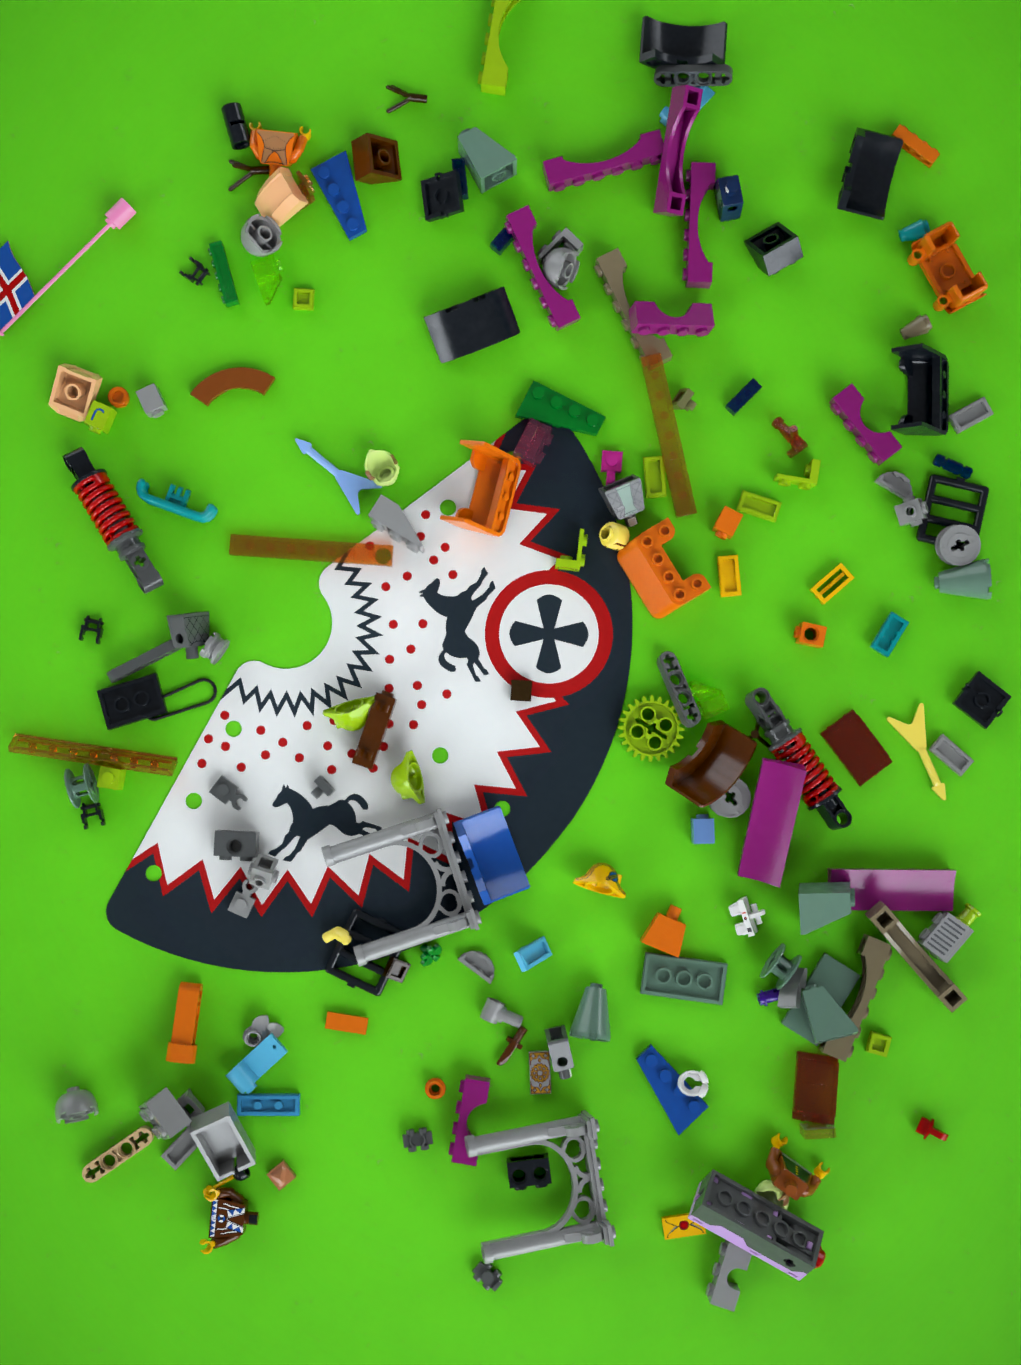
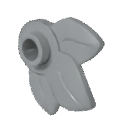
M260 1015L253 1020L250 1027L245 1029L243 1040L248 1046L257 1047L271 1033L278 1038L284 1032V1027L275 1022L269 1023L268 1015ZM250 1034H257V1037L253 1038Z

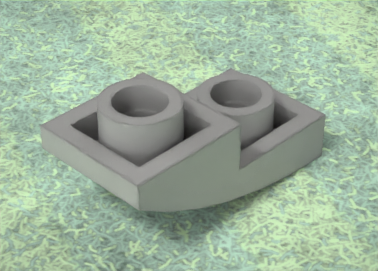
M797 968L791 979L780 989L777 1007L800 1008L801 989L806 987L807 968Z

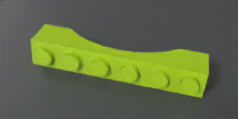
M492 0L491 7H494L493 14H489L488 26H491L490 33H486L485 36L487 51L482 53L481 65H484L483 72L479 71L478 84H481V92L505 96L508 67L503 60L499 48V34L506 16L521 0Z

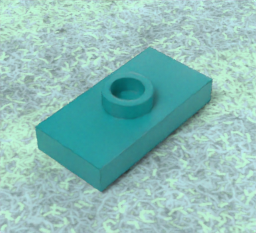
M890 612L871 643L870 648L885 657H889L909 622L894 612Z

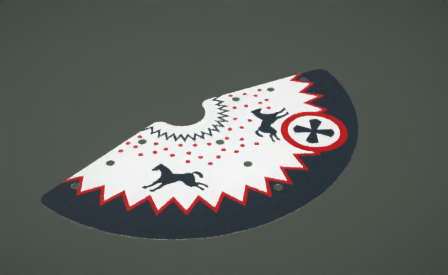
M523 419L491 443V445L507 453L515 451L521 458V471L503 535L499 537L463 529L440 519V516L444 515L440 511V505L444 500H452L456 505V511L449 516L455 517L456 512L460 508L469 509L479 472L472 467L469 460L402 510L425 550L424 553L411 551L407 548L404 541L401 540L399 543L390 538L386 530H383V532L376 530L324 569L319 578V589L329 605L332 616V630L327 645L314 660L297 668H275L260 661H249L238 668L108 902L106 908L107 919L115 929L154 948L205 964L260 972L325 970L338 942L334 939L325 943L322 934L337 926L344 928L353 909H359L376 918L380 916L386 919L387 923L404 931L421 924L430 915L437 895L436 880L430 865L421 854L409 847L401 845L388 846L336 863V865L330 867L326 865L321 847L327 845L331 847L436 812V809L441 808L442 812L446 811L449 823L446 824L447 831H452L455 843H452L454 851L458 850L462 861L458 863L460 871L465 870L467 876L466 890H471L475 901L471 903L473 910H478V912L490 904H483L469 862L457 836L454 822L493 808L499 801H506L510 805V813L504 818L525 873L527 874L541 859L574 818L602 768L621 715L632 650L630 580L617 560L619 550L606 548L601 544L599 537L601 528L608 522H616V518L611 515L598 488L603 487L602 482L573 431L563 427L557 428L550 424L536 423L529 419ZM580 528L584 529V534H588L586 547L582 546V554L585 555L584 567L580 566L579 572L555 569L556 558H560V556L573 557L572 560H576ZM385 548L390 551L391 560L387 564H379L376 561L375 554L379 549ZM512 680L532 681L531 702L510 701ZM383 690L394 694L393 698L397 699L374 768L371 770L352 763L364 727L356 731H348L343 728L337 729L334 720L323 715V710L354 699L374 696L376 692L381 694ZM230 721H237L241 724L242 731L236 737H231L226 733L225 728ZM438 747L445 748L448 752V759L442 764L436 763L432 758L433 751ZM410 750L414 753L423 777L425 803L418 804L413 798L402 799L401 794L391 784L393 769L401 764L406 752ZM221 775L239 787L235 793L245 795L248 798L247 802L241 798L237 800V805L241 807L240 810L234 809L230 800L227 804H224L209 792ZM319 776H323L336 791L331 796L323 793L316 799L311 794L318 787L314 780ZM190 793H197L201 796L202 803L199 808L191 809L186 805V797ZM438 829L431 831L440 835ZM215 830L260 832L258 854L261 853L279 859L276 869L279 871V876L276 883L272 882L269 890L258 888L251 895L256 901L247 919L228 911V908L236 891L243 892L242 884L244 880L248 879L250 881L251 875H248L250 864L254 863L257 857H253L252 861H240V857H232V860H219V856H213ZM423 834L405 839L404 841L418 846ZM433 836L426 837L422 849L429 854L436 853L439 849L437 839ZM238 840L233 841V850L240 851L241 843ZM444 848L438 857L431 858L433 862L438 861L444 867L450 866ZM156 865L160 867L162 876L158 881L152 882L147 879L146 870L149 866ZM438 870L441 878L444 872ZM451 874L446 879V886H442V892L445 889H453L458 893L453 874ZM248 882L247 887L249 889H253L254 885H251ZM450 893L445 894L442 898L441 906L447 911L455 910L457 908L456 897ZM462 905V907H461V910L458 912V914H459V913H462V912H465V911H464V908H463V905ZM438 910L436 916L430 923L450 916H447L443 914L440 910ZM359 918L353 930L374 940L392 935ZM352 939L348 945L344 946V949L354 953L353 947L363 943ZM340 956L335 967L341 968L357 964Z

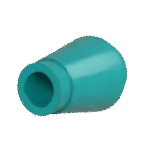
M921 219L898 230L901 242L919 240L926 233L930 232L928 221H922Z

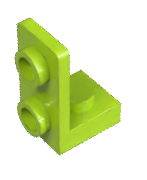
M812 459L809 464H806L804 476L807 478L776 474L773 481L778 482V485L781 486L793 484L798 485L799 489L810 490L817 485L821 460Z
M580 528L576 560H572L573 557L560 556V558H556L555 569L579 572L580 566L584 567L585 555L582 554V546L586 547L588 534H584V529Z

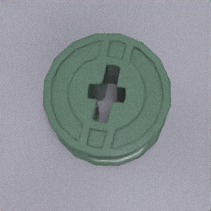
M84 764L83 775L77 777L74 776L70 769H65V786L72 805L75 808H79L81 797L89 795L94 803H98L99 789L96 787L97 781L91 766Z
M784 943L775 949L760 973L761 978L766 977L770 972L778 977L776 989L778 990L791 979L802 959L800 955L795 956L791 961L784 957L783 953L786 948Z

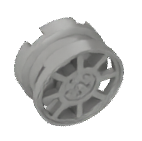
M217 632L213 633L214 637L210 636L207 639L204 649L202 648L199 653L201 657L211 659L210 663L213 665L221 659L230 644L229 640L222 639L221 635Z

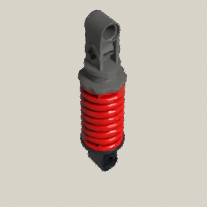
M82 447L63 455L62 457L67 468L76 479V482L71 486V490L78 495L80 502H83L84 509L91 516L90 519L95 523L96 529H99L98 532L106 543L108 551H117L120 561L127 563L144 594L164 585L159 572L154 568L144 551L146 548L144 542H141L139 539L143 531L138 525H134L135 520L133 517H130L131 513L126 510V505L122 504V498L118 497L119 494L114 490V485L109 484L110 479L105 469L95 470ZM136 561L143 563V566L136 565Z
M757 688L748 693L745 697V704L754 715L757 723L764 730L765 737H768L772 744L768 750L774 754L776 760H784L785 762L805 766L807 772L801 795L807 793L802 797L807 805V809L810 811L816 808L831 830L848 827L852 822V816L837 795L842 788L835 781L833 782L831 775H828L829 771L824 768L823 762H819L820 758L818 755H815V750L810 749L811 744L806 742L807 739L802 733V729L792 728L790 720L785 718L780 707L774 702L765 688ZM755 695L759 697L760 703L756 701ZM837 815L840 817V824L837 821Z

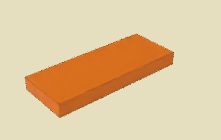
M328 1011L325 1028L366 1035L369 1018Z

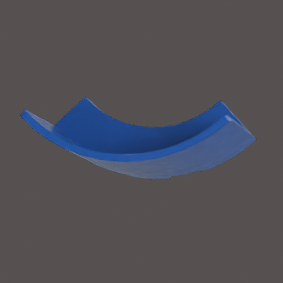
M500 806L490 808L453 823L484 905L530 888Z

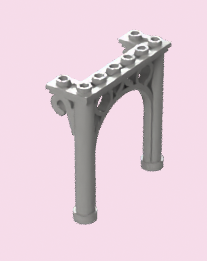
M441 808L436 809V812L331 847L330 845L321 847L326 865L330 867L336 865V863L388 846H406L417 851L425 858L435 876L437 895L430 915L415 927L354 946L353 949L359 967L366 965L369 961L467 928L471 930L480 929L478 924H481L482 921L478 910H473L471 903L475 901L471 890H466L467 876L465 870L460 871L458 863L462 861L458 850L454 851L452 843H455L452 831H447L446 824L449 823L446 811L442 812ZM438 829L440 835L431 831ZM423 834L418 846L404 841L405 839ZM428 836L435 837L439 844V849L434 854H429L422 849L424 839ZM444 848L450 866L444 867L438 861L433 862L431 858L438 857ZM438 870L444 872L441 878ZM451 874H453L458 893L453 889H445L442 892V886H446V879ZM450 893L456 897L457 908L455 910L447 911L441 906V901L445 894ZM462 905H463V908H464V911H465V912H462V913H459V914H458V912L461 910V907H462ZM438 910H440L443 914L450 916L430 923L436 916Z
M583 1110L581 1114L574 1117L479 1136H465L468 1158L535 1144L550 1147L564 1159L571 1177L570 1202L563 1216L555 1224L542 1230L481 1242L484 1264L493 1263L497 1259L581 1241L583 1244H595L602 1241L605 1245L614 1246L616 1231L614 1225H611L609 1220H606L605 1212H608L606 1200L602 1196L604 1182L599 1177L598 1171L601 1170V1163L599 1157H596L595 1149H598L597 1132L600 1131L599 1123L587 1111ZM565 1136L560 1147L548 1140ZM571 1140L579 1142L580 1151L574 1157H570L565 1153L567 1144ZM585 1158L587 1172L580 1171L578 1165H573L572 1162L577 1163ZM587 1182L589 1183L591 1199L584 1194L578 1195V1193H582V1188ZM580 1201H587L589 1213L586 1217L580 1218L574 1210ZM571 1216L580 1223L564 1227Z

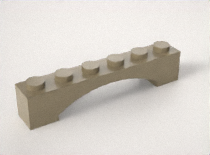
M616 248L596 258L594 270L598 278L602 277L605 283L603 284L604 291L607 295H611L613 299L612 306L616 313H620L622 317L621 324L625 331H629L631 344L634 349H638L642 366L647 367L648 371H651L671 361L673 355L664 337L659 339L652 334L640 335L639 333H631L630 306L623 286V273L626 272L627 264L619 249Z
M879 901L865 913L867 918L949 1011H955L967 1000L966 996L930 958L883 902Z
M867 934L863 935L856 952L861 955L862 961L861 984L855 1002L847 1014L857 1026L859 1032L855 1035L820 1043L818 1049L821 1052L846 1062L847 1057H851L854 1050L853 1042L861 1033V1022L863 1019H866L869 1013L868 1004L870 999L873 1000L876 995V984L884 975V964L892 955V945Z

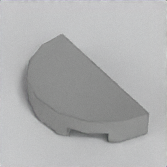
M896 471L886 472L874 481L901 499L913 496L910 480L902 473Z
M471 950L463 953L457 959L491 984L494 978V965L487 954Z

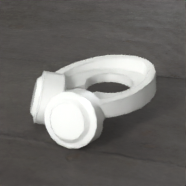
M695 1070L686 1071L678 1078V1087L687 1096L703 1098L709 1090V1079L702 1070L699 1072ZM687 1077H691L694 1081H701L702 1085L695 1086L690 1090L684 1086V1080Z

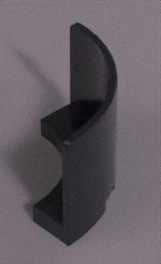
M644 16L642 18L639 62L654 69L660 65L725 64L728 24L720 22L704 26H681L664 23Z
M857 127L849 151L850 158L848 163H850V166H845L841 181L843 185L838 195L837 209L884 220L890 184L903 145V139Z
M504 286L424 317L441 363L471 354L520 333Z

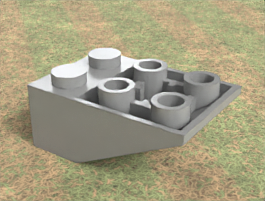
M381 494L368 514L371 520L370 523L373 524L372 526L380 532L386 530L390 535L389 537L399 543L401 540L404 541L407 548L411 551L424 553L425 550L400 506Z
M167 1087L139 1106L141 1109L139 1112L140 1116L145 1122L148 1121L152 1124L153 1128L151 1130L158 1139H170L192 1122Z

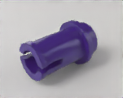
M774 988L764 992L760 990V993H757L760 1006H768V1003L777 1001L780 989Z

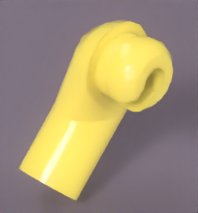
M339 926L322 934L325 943L336 939L343 945H348L352 941L349 932Z

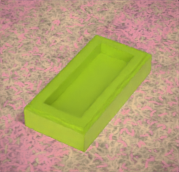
M664 456L643 457L646 499L666 497Z
M743 490L736 511L775 523L782 502Z

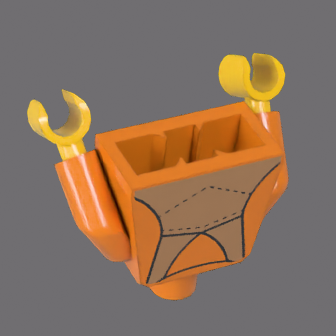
M252 122L249 123L251 130L250 148L256 159L260 160V164L270 165L269 177L279 167H290L296 163L304 152L307 141L311 139V129H309L308 133H303V126L299 128L298 136V133L264 130L260 122H258L259 125L254 128Z

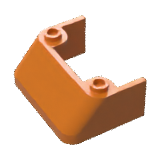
M460 440L459 444L472 450L470 457L471 465L479 472L469 509L460 508L456 512L455 517L441 515L440 519L463 529L499 537L503 535L506 529L521 471L520 460L485 441Z

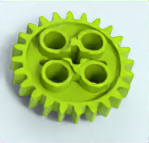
M653 695L650 696L649 701L646 700L645 696H642L641 703L635 699V706L627 705L630 710L629 712L622 711L626 717L619 718L623 726H619L617 729L623 730V733L618 735V737L625 738L621 745L628 744L629 747L626 752L633 750V757L641 754V761L644 760L645 756H648L649 762H652L653 756H655L657 761H660V755L668 758L667 751L675 753L673 745L680 747L677 739L684 738L679 735V732L685 729L679 727L681 721L677 719L678 714L673 712L675 707H668L669 700L661 703V696L658 697L657 701H654ZM644 709L652 711L653 717L651 720L643 718L642 712ZM638 718L647 725L653 723L655 725L654 729L666 735L667 738L663 739L655 732L647 733L648 728L637 723L635 719ZM664 719L670 723L668 731H663L660 728V722ZM634 726L642 729V735L639 738L634 737L631 733ZM652 737H656L660 741L659 747L656 749L651 748L649 745V740Z

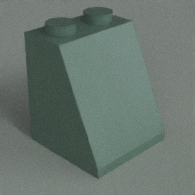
M477 127L467 128L457 136L458 152L481 193L517 175V158L515 155Z
M850 882L799 883L801 935H806L851 914V907L855 906V888H850Z
M817 984L805 987V991H802L801 996L815 1044L855 1035L859 1032L857 1026L823 986L818 987Z

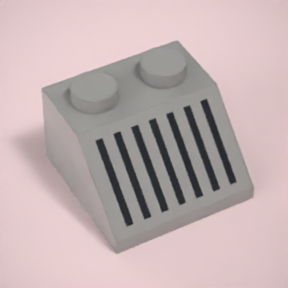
M942 911V913L939 912L934 916L932 925L929 928H925L919 934L920 939L917 943L936 959L948 963L974 931L950 913Z

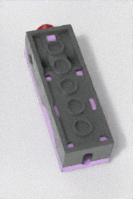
M714 1169L698 1184L688 1219L799 1281L813 1269L821 1267L824 1263L826 1254L821 1247L824 1231Z

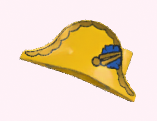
M606 863L594 864L584 876L573 880V884L590 891L622 899L626 897V893L620 886L622 875L617 874L615 869Z

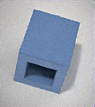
M696 814V818H691V839L693 844L715 843L714 818H709L708 814Z

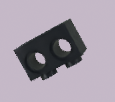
M548 1153L507 1158L510 1188L524 1190L527 1186L533 1185L536 1188H543L552 1183ZM537 1167H542L545 1169V1173L539 1176L534 1173V1170ZM516 1170H522L525 1174L521 1178H516L513 1173Z

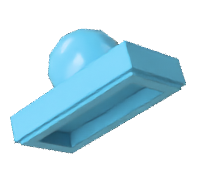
M544 936L513 953L522 972L531 969L553 955Z

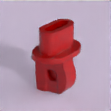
M922 1116L915 1132L923 1135V1139H926L931 1134L946 1141L949 1135L933 1127L934 1119L930 1121Z

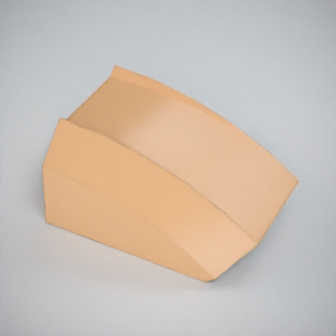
M279 167L262 185L254 204L261 216L271 217L281 227L309 202L300 191L289 168Z
M66 363L58 365L49 406L58 414L78 422L85 421L93 400L97 398L103 378L99 374L87 371L76 365Z

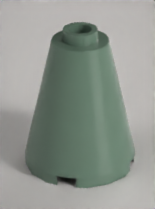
M989 558L938 572V576L934 577L935 589H939V593L986 600L991 599L992 592H989V587L992 586L990 563L988 564Z
M590 983V987L587 986L585 988L570 1028L569 1036L610 1042L611 1033L607 991L602 988V984Z

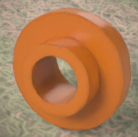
M431 1078L427 1081L425 1092L429 1098L439 1099L445 1094L446 1086L443 1080ZM438 1085L439 1090L435 1092L431 1087Z

